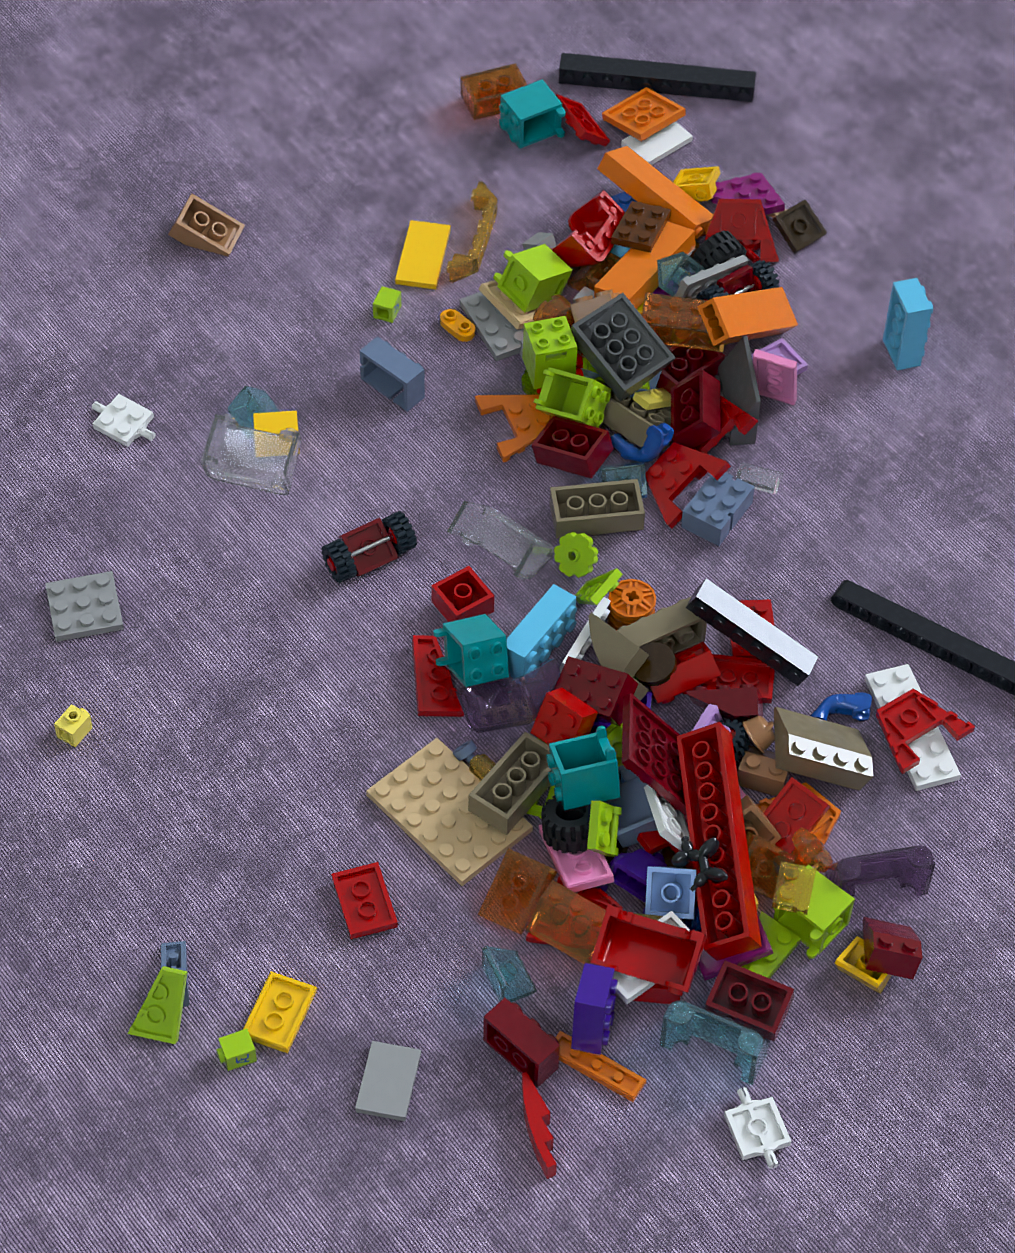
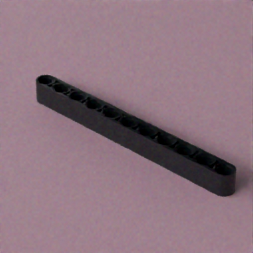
M842 581L832 595L831 602L838 609L1015 696L1014 661L852 581Z

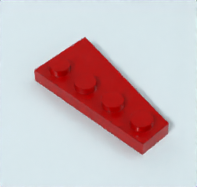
M413 635L412 651L418 716L464 717L465 710L459 702V695L452 684L449 669L447 670L445 665H436V659L444 657L437 638L428 635Z

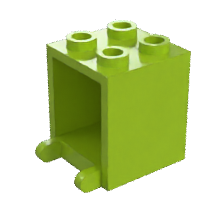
M546 244L515 254L509 250L504 252L503 256L508 260L507 266L502 275L495 273L493 279L498 283L497 287L524 313L559 300L572 269Z
M566 316L524 323L522 359L534 389L542 388L546 377L543 371L544 369L548 370L549 367L576 374L577 344Z
M551 367L548 370L544 369L543 374L546 377L539 398L534 399L533 403L537 404L535 409L551 417L554 415L599 428L604 419L606 404H608L611 398V388L584 376Z
M808 864L802 871L798 870L793 875L792 882L788 886L783 885L776 894L777 902L773 908L775 910L773 919L800 936L801 942L809 947L806 956L809 959H813L849 924L855 899Z

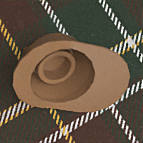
M756 716L747 721L742 720L744 729L752 742L760 751L765 753L767 748L775 741V734L772 729L774 722H767L762 716Z

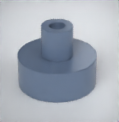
M468 740L453 751V755L459 761L465 758L468 764L476 761L473 752L477 749V746L472 740Z

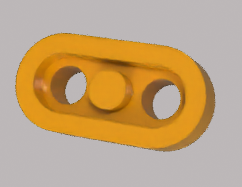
M447 309L440 314V325L459 341L467 342L475 337V325L457 310Z

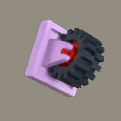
M709 704L704 713L701 714L693 730L720 722L732 734L735 761L739 760L738 756L741 755L743 757L745 755L744 750L748 751V745H750L743 724L741 722L738 723L737 720L731 722L730 719H726V723H724L717 705Z

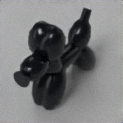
M688 836L681 838L682 851L674 854L671 862L677 868H683L691 861L699 863L701 872L695 876L694 884L690 888L692 892L697 887L704 886L708 880L724 882L728 879V874L724 870L709 866L708 859L714 856L719 849L720 842L717 838L708 839L699 850L693 849V844L689 841Z

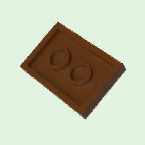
M631 201L611 237V244L651 252L671 216V209Z

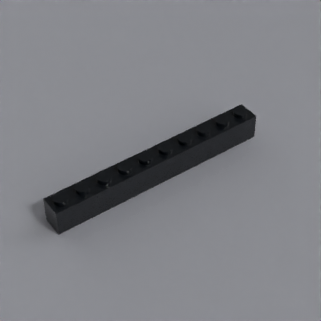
M562 53L558 83L640 91L647 87L656 93L753 102L756 72Z

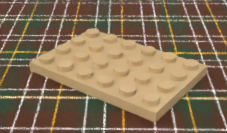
M435 738L366 790L367 797L461 886L465 885L533 831V826L522 817L506 835L468 811L469 794L482 779L462 760L459 761L453 755V752L438 738Z

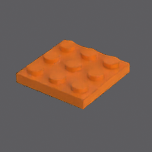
M645 87L602 112V119L632 137L643 141L685 116L686 111L684 107Z

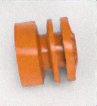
M622 580L612 592H609L608 599L611 602L608 606L610 613L607 617V624L616 631L622 626H628L636 622L641 617H647L655 613V592L649 584L641 580Z

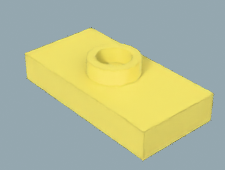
M663 388L635 392L632 398L645 410L671 406V394Z

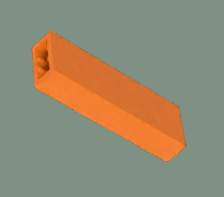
M625 146L605 153L597 170L637 202L671 209V216L668 222L695 230V239L707 234L713 214L631 148Z
M667 222L652 251L646 252L631 248L594 286V297L596 298L595 293L612 290L613 293H624L637 309L696 247L695 230Z
M783 287L714 297L697 306L713 346L739 342L743 336H747L748 340L783 334L798 326Z

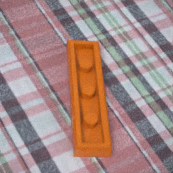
M559 1031L555 1037L560 1045L559 1061L629 1101L634 1102L645 1086L647 1079L603 1054L598 1055L571 1049L572 1037L566 1033Z

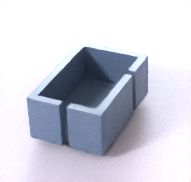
M379 337L374 338L360 350V364H362L360 366V375L364 382L388 399H392L404 389L393 399V402L407 412L425 398V374L420 364L413 362L403 352H399L390 343L383 341Z
M727 472L718 481L710 475L683 510L681 527L720 546L728 536L729 531L734 528L752 504L755 486L739 478L733 480L734 476Z
M620 766L618 769L625 780L624 783H621L619 779L620 797L603 802L622 808V815L619 816L617 839L623 848L638 843L637 837L639 833L656 831L658 829L644 790L647 784L643 783L631 770Z

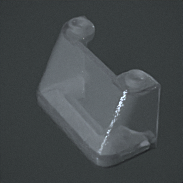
M215 414L200 463L205 474L214 480L274 494L289 495L301 435L292 428H286L281 430L279 434L243 427L239 426L232 415Z

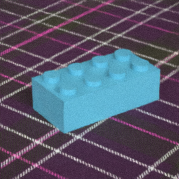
M918 278L893 282L883 342L896 370L921 366L922 357L925 355L924 346L928 340L927 331L930 328L933 305L931 301H928L923 285L921 286Z
M553 584L508 636L507 655L510 677L522 684L528 678H533L539 665L542 662L545 663L549 659L551 651L561 645L566 633L572 632L576 626V596Z

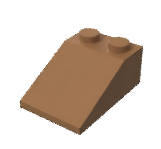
M191 193L168 235L184 245L229 256L245 225Z

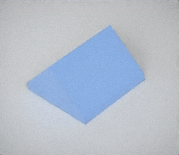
M648 866L645 916L663 917L672 911L678 918L694 919L696 889L692 892L690 888L694 884L697 870Z

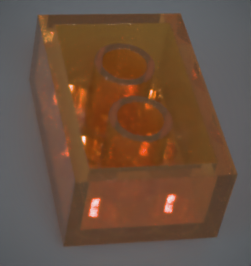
M514 63L460 77V95L473 120L500 114L501 95L526 86L527 83L517 64Z

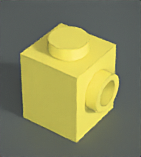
M71 704L54 723L56 736L76 747L92 729L90 714L85 709L77 708Z

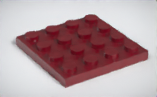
M629 693L623 697L622 764L627 770H631L643 783L654 789L658 796L666 799L674 809L687 816L676 737L680 734L632 693Z

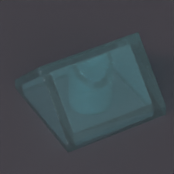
M684 252L657 260L659 287L672 297L677 293L680 281L684 277H690L701 270H706Z
M246 385L228 406L229 413L248 439L254 437L253 413L280 412L266 391Z
M635 461L601 465L598 469L597 474L600 483L638 479L641 497L647 498L644 463Z
M489 946L482 948V968L499 1002L503 998L514 1002L537 991L517 951Z

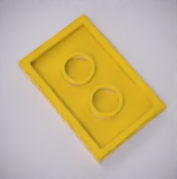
M271 971L243 1030L248 1029L253 1042L288 1053L317 992V987Z

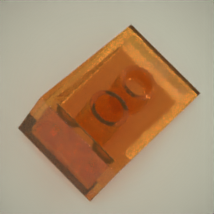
M508 848L478 915L522 935L548 894L557 871Z

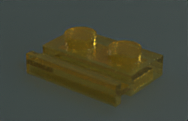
M781 861L772 908L795 913L800 911L807 915L816 868L808 869L803 865Z

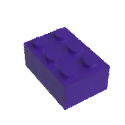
M588 963L584 964L574 1002L571 1049L601 1055L603 1045L608 1046L610 1031L608 1030L614 1023V1009L617 998L615 994L618 980L614 979V968Z

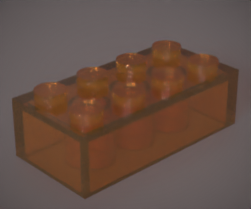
M652 293L645 294L642 317L664 344L723 352L724 344L713 346L697 306L706 302L705 300Z

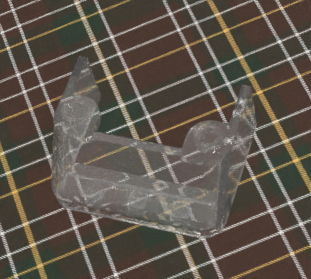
M464 500L447 530L450 534L463 537L461 540L463 543L471 547L474 544L482 546L511 565L515 571L513 575L523 581L532 579L555 554L554 546L496 509L483 504Z

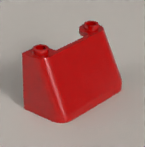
M603 190L571 214L568 224L573 232L562 242L550 249L569 267L597 265L606 258L614 244H611V237L625 212Z
M608 905L590 963L614 968L616 972L669 987V993L682 996L683 992L689 993L707 935L695 930L688 931L686 928H680L640 916L628 911L627 913V911L621 910L618 907Z

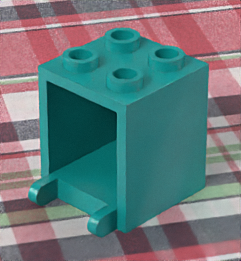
M543 79L501 95L499 125L502 130L508 133L510 140L513 143L515 142L519 149L557 135L559 138L565 136L561 122L562 117L566 115V111L562 107L561 101Z
M486 614L443 623V628L433 631L435 637L444 636L445 657L437 658L436 665H446L465 687L509 677L506 635Z
M604 726L597 727L596 733L549 743L550 754H546V759L551 772H548V779L551 786L555 785L554 793L557 802L561 801L564 810L589 805L591 801H606L620 797L616 751L609 743Z

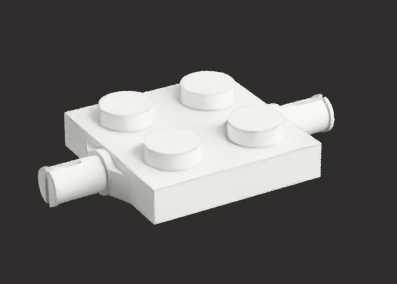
M118 394L107 406L97 401L92 404V409L101 413L92 423L94 429L129 447L140 436L150 441L155 438V432L146 429L149 422L154 418L153 412Z
M743 1087V1091L740 1088L737 1090V1094L742 1104L737 1108L725 1111L724 1117L741 1158L746 1160L755 1156H764L768 1168L773 1169V1166L776 1168L779 1163L774 1152L791 1146V1139L773 1097L763 1100H751L747 1088Z

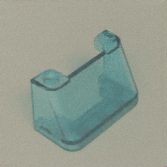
M674 1001L668 1006L663 1016L660 1046L672 1050L673 1045L678 1042L688 1045L692 1035L736 1053L737 1057L734 1065L741 1068V1081L753 1085L768 1051V1041L764 1036L685 1001Z

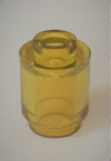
M486 754L476 755L469 763V771L481 781L496 763Z

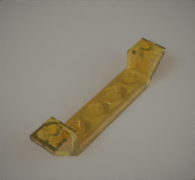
M482 181L478 182L476 189L473 188L471 201H474V210L482 211L483 220L478 222V235H474L473 249H469L468 255L454 253L452 261H448L446 273H449V282L452 283L479 271L498 214V199Z

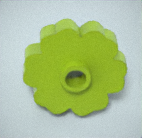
M575 532L562 536L559 539L560 545L554 548V559L560 563L559 570L568 577L575 575L578 578L593 571L592 565L598 562V550L592 547L593 539L585 533L576 534Z

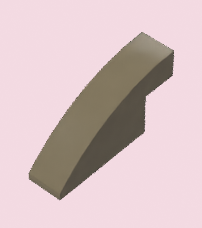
M591 612L589 615L590 635L600 665L628 673L633 678L649 655ZM635 680L638 686L634 696L641 701L649 689Z

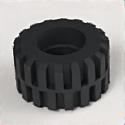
M721 231L709 237L698 247L692 256L690 264L691 268L698 273L701 270L712 268L718 263L727 262L733 257L736 258L741 255L746 257L747 252L729 231Z
M552 796L553 799H548L545 802L546 805H543L541 812L544 841H546L549 847L553 846V850H561L562 853L572 852V854H575L578 851H587L591 804L564 810L561 801L557 802L556 797Z

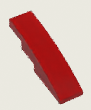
M524 1072L522 1073L521 1087L527 1132L535 1156L546 1178L549 1179L556 1175L557 1163L550 1153L553 1150L554 1141L552 1134L547 1128V1125L550 1124V1111L528 1073Z

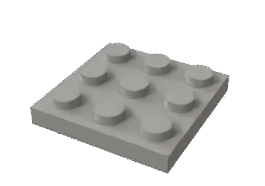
M112 571L45 583L56 642L124 630Z

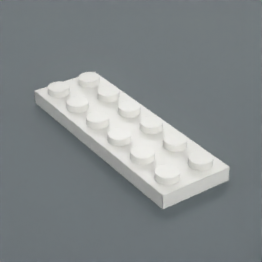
M909 664L865 675V682L878 709L911 689L922 693ZM939 727L908 744L920 758L919 765L907 771L916 791L960 780L961 774Z

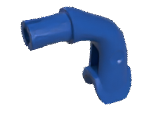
M661 423L658 426L651 425L646 431L647 438L641 449L636 448L633 444H629L618 433L611 437V442L623 459L646 463L654 460L664 446L670 443L674 430L667 423Z
M863 692L855 693V695L833 694L825 698L810 716L827 721V717L830 714H843L852 716L853 719L865 721L869 719L872 696Z

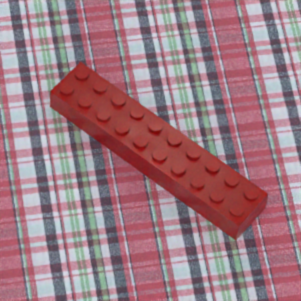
M720 722L676 736L689 838L693 844V849L699 850L705 841L713 837L717 838L720 842L719 849L714 856L708 859L709 866L720 868L728 874V879L724 882L708 880L704 886L696 888L701 931L707 935L704 951L716 961L762 947L732 734ZM693 861V869L697 870V874L701 872L699 863Z

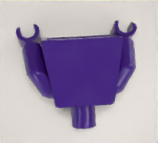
M638 849L632 853L618 854L608 864L614 875L613 883L645 903L647 867H667L665 859L661 854L655 853L651 855L643 849ZM608 884L601 885L599 889H602L604 892L607 891ZM644 908L643 914H642V916H644V917H645V908Z

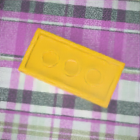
M410 220L395 284L436 290L451 225Z

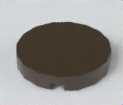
M658 642L640 646L649 656L634 675V679L646 686H659L666 683L677 668V660L672 649Z

